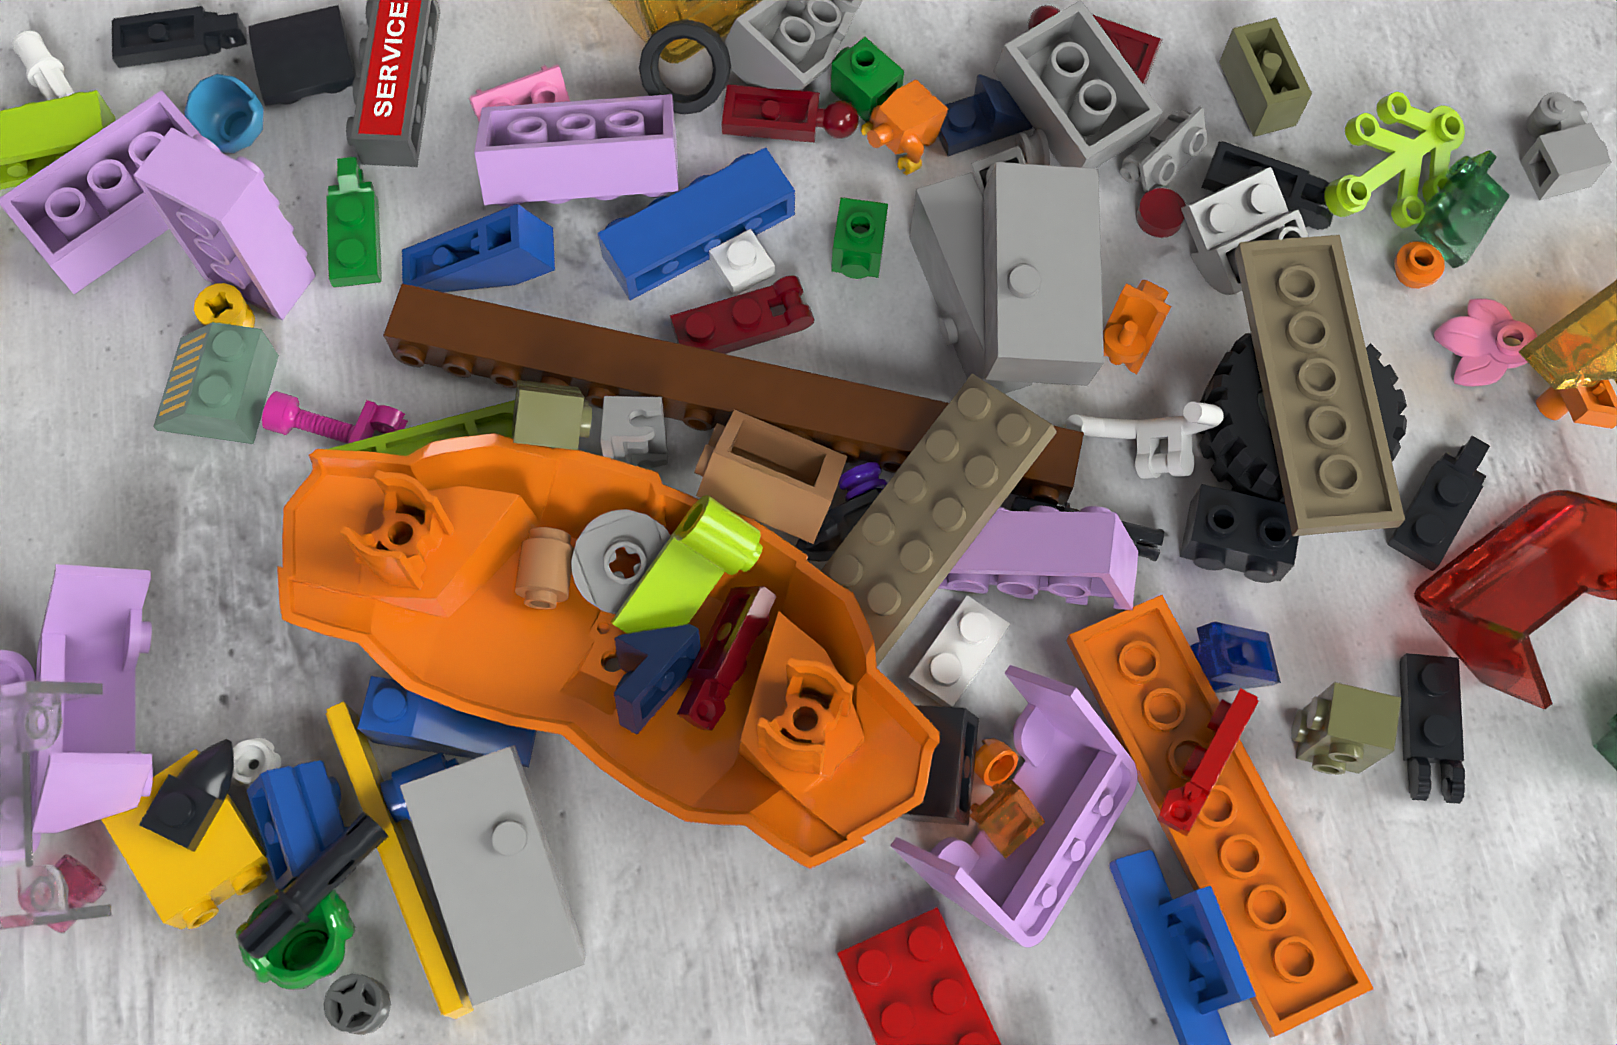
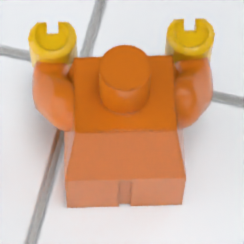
M915 79L898 88L882 105L876 106L871 112L869 121L861 126V133L863 136L867 135L868 142L874 148H879L885 144L896 155L906 152V155L898 159L897 167L900 170L905 168L903 173L909 175L921 168L924 145L928 147L936 142L948 108Z

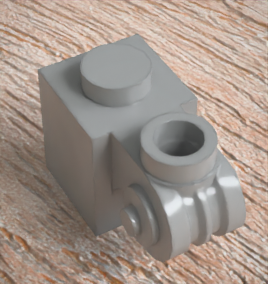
M1559 92L1544 95L1527 118L1526 123L1527 130L1537 140L1520 163L1539 200L1591 187L1612 162L1608 155L1606 144L1599 138L1592 123H1587L1588 112L1584 103L1579 100L1573 101L1567 95Z

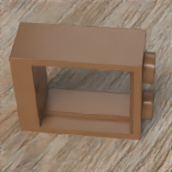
M734 409L726 426L719 423L716 424L708 444L705 445L694 471L695 474L703 477L696 496L703 497L708 495L727 509L814 544L833 500L847 456Z

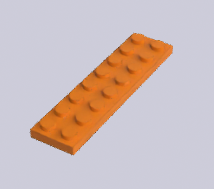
M1163 595L1134 606L1133 610H1125L1074 632L1066 639L1112 732L1134 760L1138 774L1137 780L1157 818L1167 791L1183 787L1185 783L1191 781V778L1182 774L1195 747L1199 745L1208 749L1216 732L1207 728L1220 703ZM1239 738L1188 835L1185 836L1165 824L1159 823L1193 890L1208 886L1212 887L1256 996L1250 998V1001L1269 1038L1357 998L1373 990L1374 987Z

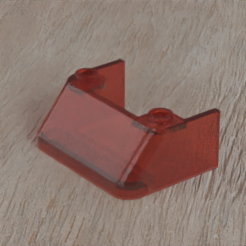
M1555 490L1537 496L1416 588L1414 598L1421 616L1479 682L1546 710L1553 703L1529 635L1583 593L1608 600H1617V503L1570 490Z

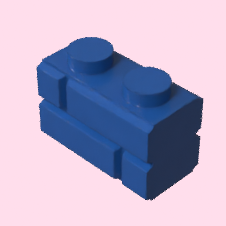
M322 760L298 764L295 767L287 766L267 770L261 773L246 790L276 889L279 888L281 891L288 887L324 849L332 844L349 827H344L338 808L341 803L339 783L333 776L328 777L324 761Z

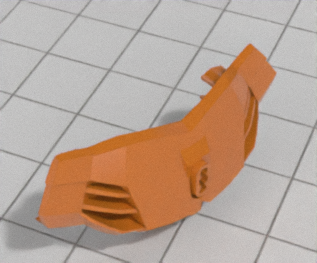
M497 433L433 441L407 456L316 449L309 454L313 467L312 471L283 507V567L277 566L279 604L282 620L323 635L358 643L383 670L408 691L457 711L505 725L560 734L605 773L641 798L685 822L712 825L746 826L772 847L809 869L865 843L866 841L862 839L863 837L923 803L934 749L939 744V731L905 694L877 669L874 639L854 593L807 561L808 555L754 519L732 511L760 530L759 543L763 546L757 562L746 572L739 570L733 575L724 572L688 623L699 628L700 645L702 647L731 588L764 586L777 596L769 611V622L764 631L757 636L746 658L747 666L743 675L734 683L732 689L729 690L730 695L724 700L726 711L712 731L700 730L678 716L677 712L692 684L690 680L686 679L636 735L619 724L614 696L619 681L627 672L622 669L616 672L605 670L607 661L617 657L615 637L627 634L611 623L616 614L604 612L587 601L578 590L572 573L568 599L563 602H557L556 608L536 609L525 605V598L515 593L521 545L524 540L528 539L530 529L548 527L569 533L571 535L570 545L575 548L577 539L592 520L600 515L616 510H630L647 514L663 525L669 534L672 535L685 515L699 499L662 484L659 473L656 471L581 450L554 449L546 446L513 443L512 438ZM625 547L616 549V560L609 563L610 570L613 573L621 571L625 578L633 577L635 575L633 566L641 561L637 553L628 554Z

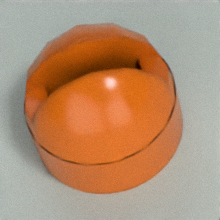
M986 738L981 740L983 745L975 752L974 772L988 786H996L1007 780L1014 772L1018 763V756L1006 743L996 738Z

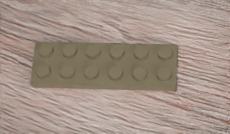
M1340 235L1239 242L1234 253L1292 536L1399 527L1405 521Z
M973 373L821 570L832 580L854 593L874 639L877 667L1057 433L1050 422Z

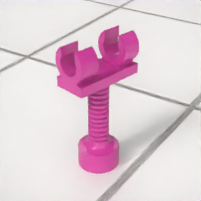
M278 391L273 392L269 396L262 414V425L266 430L287 435L293 428H297L330 439L339 440L346 444L371 438L375 430L386 434L405 429L408 420L403 419L405 414L398 409L386 405H376L375 402L366 400L358 421L353 426L343 421L300 409L297 397Z

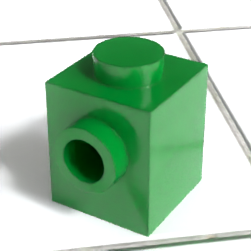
M863 37L851 48H843L835 56L831 64V92L841 101L852 104L857 110L858 115L865 122L869 121L871 112L876 106L882 105L898 88L903 86L904 70L866 37Z
M840 198L832 252V272L842 273L853 279H862L867 276L879 278L887 224L888 203Z

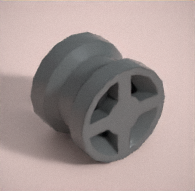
M352 973L344 975L332 983L326 992L323 1005L325 1016L333 1027L339 1031L365 1035L373 1033L384 1024L389 1016L391 1000L389 992L382 983L366 975Z

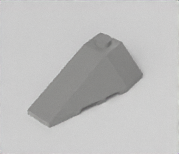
M762 0L735 20L724 41L729 52L731 70L748 86L768 89L802 90L828 70L862 0Z

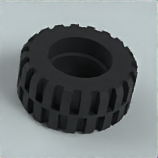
M1245 333L1235 341L1230 352L1225 353L1203 392L1200 402L1220 407L1224 417L1218 426L1199 432L1204 434L1199 446L1205 459L1213 458L1215 461L1210 469L1218 482L1226 479L1233 486L1231 491L1286 504L1271 429L1265 422L1259 407L1258 394L1262 393L1263 390L1251 333ZM1370 343L1366 347L1393 462L1401 449L1399 441L1406 434L1407 419L1405 415L1400 414L1407 407L1403 390H1395L1394 384L1399 378L1390 364L1385 367L1378 360L1382 354Z

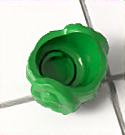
M333 889L307 916L310 919L307 924L300 920L263 958H253L239 944L238 947L244 964L255 972L258 982L265 984L272 981L277 986L290 990L305 989L317 980L332 975L343 963L345 941L350 939L355 932V925L349 916L350 911L347 909L345 901ZM276 894L258 905L248 920L235 931L237 939L239 934L278 897Z

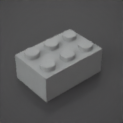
M1082 0L1077 1L1006 43L993 71L1034 129H1042L1044 131L1049 150L1059 164L1064 167L1096 169L1146 138L1163 113Z

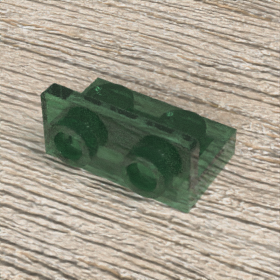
M1491 150L1472 158L1468 155L1464 156L1450 167L1446 173L1448 181L1442 190L1426 203L1423 209L1426 214L1415 229V232L1426 243L1433 245L1440 251L1444 260L1453 269L1467 264L1510 197L1487 173L1497 158Z

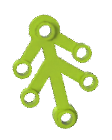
M1393 92L1378 101L1376 111L1379 119L1388 125L1399 122L1418 131V136L1410 139L1380 128L1376 118L1369 113H1362L1350 119L1345 125V135L1351 144L1355 146L1365 144L1388 152L1390 155L1359 177L1346 175L1329 183L1325 190V202L1328 209L1334 215L1347 217L1363 210L1370 199L1371 192L1400 172L1397 201L1392 206L1391 216L1397 226L1408 228L1421 223L1425 218V206L1417 196L1422 157L1429 151H1431L1429 179L1422 186V194L1425 201L1432 206H1438L1451 201L1455 197L1456 185L1454 180L1448 175L1451 151L1461 146L1465 136V128L1460 115L1453 108L1438 106L1429 112H1425L1412 107L1405 94ZM1391 103L1395 107L1396 113L1393 111ZM1360 125L1364 129V134L1360 130ZM1437 185L1440 188L1441 195L1438 192ZM1406 207L1409 209L1410 217L1407 214Z

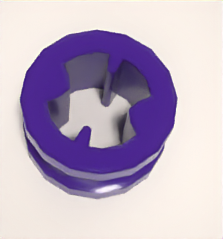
M877 462L861 464L840 476L839 487L842 490L848 491L845 496L846 502L874 489H877L879 494L887 485V481L879 478L882 473L880 464Z

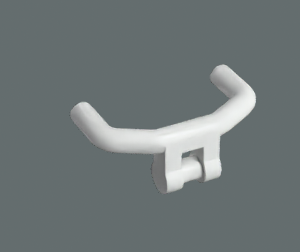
M1189 402L1184 407L1182 416L1137 420L1073 414L1067 419L1066 428L1084 432V436L1137 439L1135 466L1137 474L1142 479L1158 478L1161 473H1170L1174 477L1188 476L1192 474L1195 463L1192 453V434L1218 426L1223 420L1224 413L1216 405ZM1160 439H1168V453H1161Z

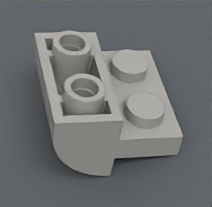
M1271 167L1255 172L1181 208L1198 251L1191 254L1196 267L1215 290L1225 295H1232L1242 291L1234 253L1239 242L1309 237L1299 210L1288 211Z

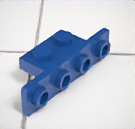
M1152 850L1125 856L1110 862L1111 873L1179 1045H1231L1218 1009L1253 998L1256 994L1212 887L1201 888L1173 900Z

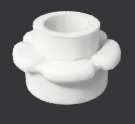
M262 738L245 740L233 747L234 771L231 782L237 787L245 786L248 789L261 773L281 768V757L278 753L274 752V745ZM254 760H258V768L252 770L250 768V763Z

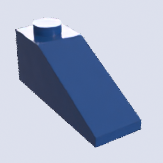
M519 204L402 249V284L439 292L517 285L555 271L553 227Z
M375 676L370 678L358 729L372 743L433 753L442 752L446 755L476 759L515 745L522 766L528 768L537 730L509 726L457 711L406 690L394 679Z

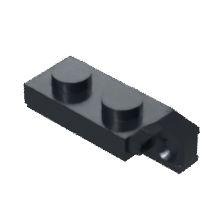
M203 6L119 17L112 20V59L118 68L209 56L210 53L216 54L221 52V48L227 50L247 45L246 27L238 13L218 15L217 12H206Z
M1471 436L1468 442L1460 447L1455 457L1445 452L1441 459L1429 470L1404 514L1405 521L1395 529L1387 545L1429 570L1434 571L1443 560L1484 487L1482 483L1486 475L1476 469L1481 464L1490 445Z

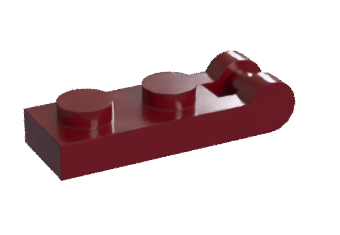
M793 275L780 278L771 286L670 315L671 326L678 344L723 354L800 332L809 328L815 319L809 305L803 304L801 296L804 290L799 278ZM784 305L785 312L773 317L770 308Z

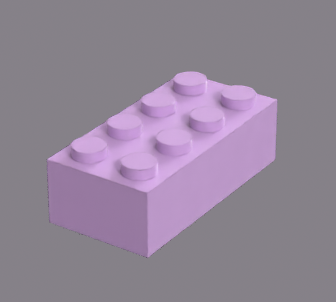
M162 90L0 197V206L73 294L79 292L169 229L133 175L171 127L191 138L195 134H201Z
M672 94L482 107L474 153L484 205L498 204L502 207H510L515 204L521 205L524 202L535 201L561 204L577 198L594 197L598 200H612L620 195L633 194L658 197L668 192L678 191L677 139Z
M171 127L133 175L203 279L213 284L226 283L236 287L243 295L245 301L283 320L316 276L306 259L307 251L298 244L292 233L294 231L293 226L283 217L278 208L280 205L279 200L268 190L263 181L265 178L264 173L250 160L240 156L234 160L222 154L219 148L207 138L198 134L191 138Z

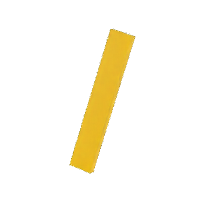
M343 701L326 709L327 713L325 715L362 811L370 816L389 836L377 849L441 1015L457 1019L474 1011L401 823L394 821L384 800L380 785L384 780L367 737L358 729L359 716Z

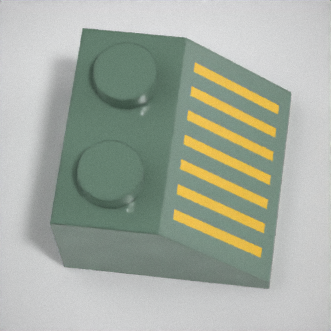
M212 322L181 337L153 427L157 431L254 444L279 357L263 330Z

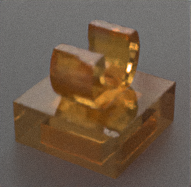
M1010 778L1003 785L995 783L991 787L994 793L981 805L974 802L971 805L972 813L969 815L992 847L1005 859L1045 823L1024 791Z

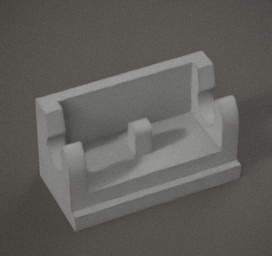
M604 396L600 438L603 457L639 467L667 465L668 447L662 397Z

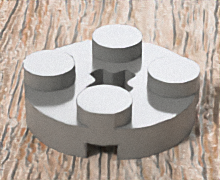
M616 510L600 515L586 526L575 544L571 569L578 590L587 601L600 610L616 614L671 535L663 525L647 514L630 510ZM625 547L628 554L637 553L640 557V563L633 566L635 575L631 578H625L621 571L613 573L610 570L609 563L616 560L615 550Z

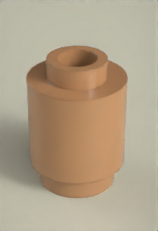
M537 527L529 530L528 539L524 540L521 545L515 593L525 598V605L536 609H554L557 602H563L568 599L572 573L571 560L574 548L570 545L571 535L569 533L548 527Z

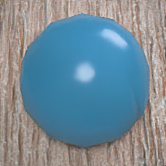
M222 74L212 75L200 80L188 94L184 111L185 117L203 137L215 144L222 153H235L251 146L263 131V106L256 94L236 77Z

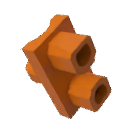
M1142 280L1137 289L1126 283L1103 330L1104 356H1109V361L1112 364L1120 365L1124 363L1129 371L1138 374L1172 307L1164 303L1169 294L1167 290L1148 280Z

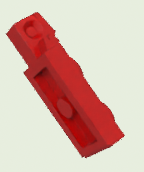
M1240 688L1232 704L1221 699L1207 728L1216 732L1208 749L1199 745L1195 747L1182 774L1191 778V781L1185 783L1183 787L1167 791L1157 818L1159 822L1185 836L1188 835L1259 702L1257 696Z

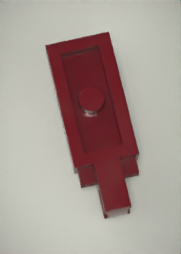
M766 587L731 588L686 677L692 684L677 715L700 730L712 731L726 711L724 700L730 695L729 690L732 689L734 683L743 675L747 666L746 658L757 636L764 631L769 622V611L777 596Z

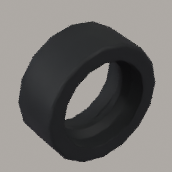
M688 19L670 22L651 35L642 49L639 64L642 86L648 95L672 94L674 113L682 115L701 112L715 103L728 84L731 70L728 48L720 35L706 24ZM685 38L697 41L705 47L711 56L713 65L711 80L706 88L697 94H677L667 88L660 78L658 70L659 56L665 46L674 40Z

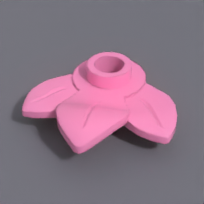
M1470 299L1467 308L1468 317L1460 316L1446 321L1434 332L1433 336L1439 344L1456 355L1462 356L1454 375V383L1462 386H1484L1495 383L1501 379L1508 368H1516L1528 363L1535 356L1538 348V337L1533 328L1524 322L1514 320L1507 307L1489 299ZM1514 338L1519 340L1521 344L1509 346L1504 343L1503 339Z

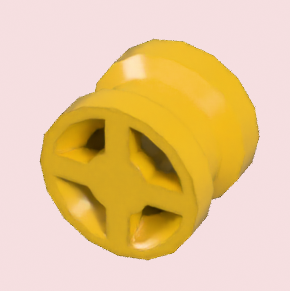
M226 283L210 285L198 294L194 302L195 315L203 326L212 322L251 328L255 326V316L252 309L245 302L241 292L232 285ZM229 307L228 310L226 309L224 312L220 313V315H217V312H219L221 309Z

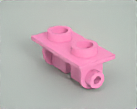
M544 65L541 67V71L483 92L481 89H478L476 94L469 98L478 121H480L482 107L570 101L559 65L550 68Z

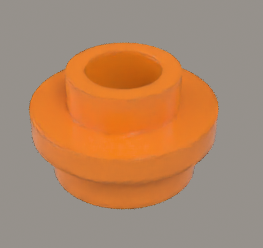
M1421 241L1405 244L1395 257V273L1398 280L1407 287L1415 289L1427 287L1437 282L1442 276L1445 269L1444 258L1440 251L1429 243ZM1415 259L1421 261L1426 266L1419 265Z

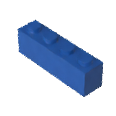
M766 147L753 154H743L736 158L730 166L712 175H702L679 192L671 196H661L653 200L647 208L627 218L621 217L610 222L604 230L597 233L602 257L631 301L710 260L709 250L749 229L756 236L794 216L795 189Z

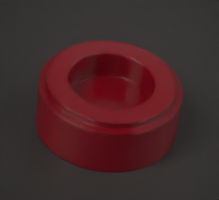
M1167 188L1152 189L1142 197L1136 212L1137 223L1148 235L1157 238L1170 237L1180 230L1185 217L1181 208L1186 206V203L1173 190Z

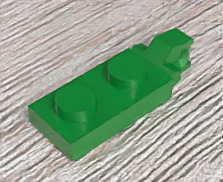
M357 157L337 158V179L339 185L328 186V195L326 196L329 281L333 288L381 283L379 203L371 181L363 182V170L358 166Z

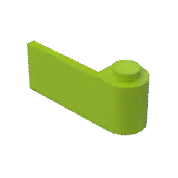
M705 495L701 497L685 515L616 613L611 623L627 634L688 624L724 572L729 575H733L739 570L746 572L757 562L763 546L759 543L760 530L710 496Z

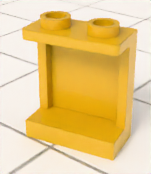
M194 749L155 775L152 779L150 796L141 797L137 808L101 819L162 922L178 929L186 927L194 929L205 924L219 912L218 905L235 893L240 896L259 887L267 879L266 872L270 870L265 850L259 844L228 793L195 852L139 825L168 775L177 777L186 764L200 753L197 749Z

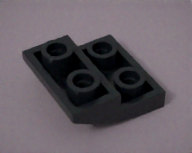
M339 5L248 26L255 71L265 107L279 103L284 105L293 104L304 97L321 93H339L347 87L353 86V81L356 77L354 60L348 46L345 23Z

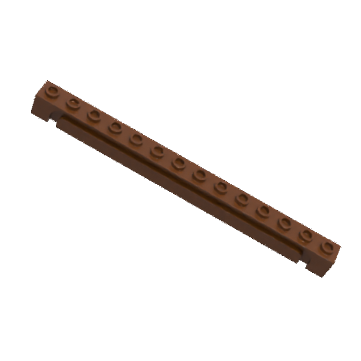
M401 284L383 334L393 356L399 362L411 367L419 368L427 364L443 368L449 374L461 378L477 375L490 378L494 383L506 388H516L517 380L578 387L584 399L589 401V404L603 409L604 396L662 397L664 417L683 421L688 427L700 431H709L715 428L717 423L726 426L735 409L846 455L845 463H856L859 460L869 463L877 462L880 464L881 469L894 474L949 404L939 400L407 284ZM1054 426L1057 433L1010 494L1054 505H1063L1064 502H1067L1074 487L1084 432Z

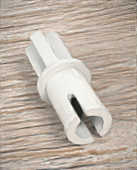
M24 31L13 39L12 47L27 69L26 78L31 85L39 88L46 101L70 96L75 93L64 76L65 68L60 60L51 56L39 33Z

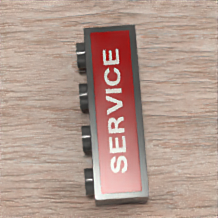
M367 0L366 22L368 33L367 38H361L359 45V57L362 65L361 76L355 77L353 81L355 113L354 117H348L346 123L347 142L350 146H354L362 165L418 167L440 18L437 0Z

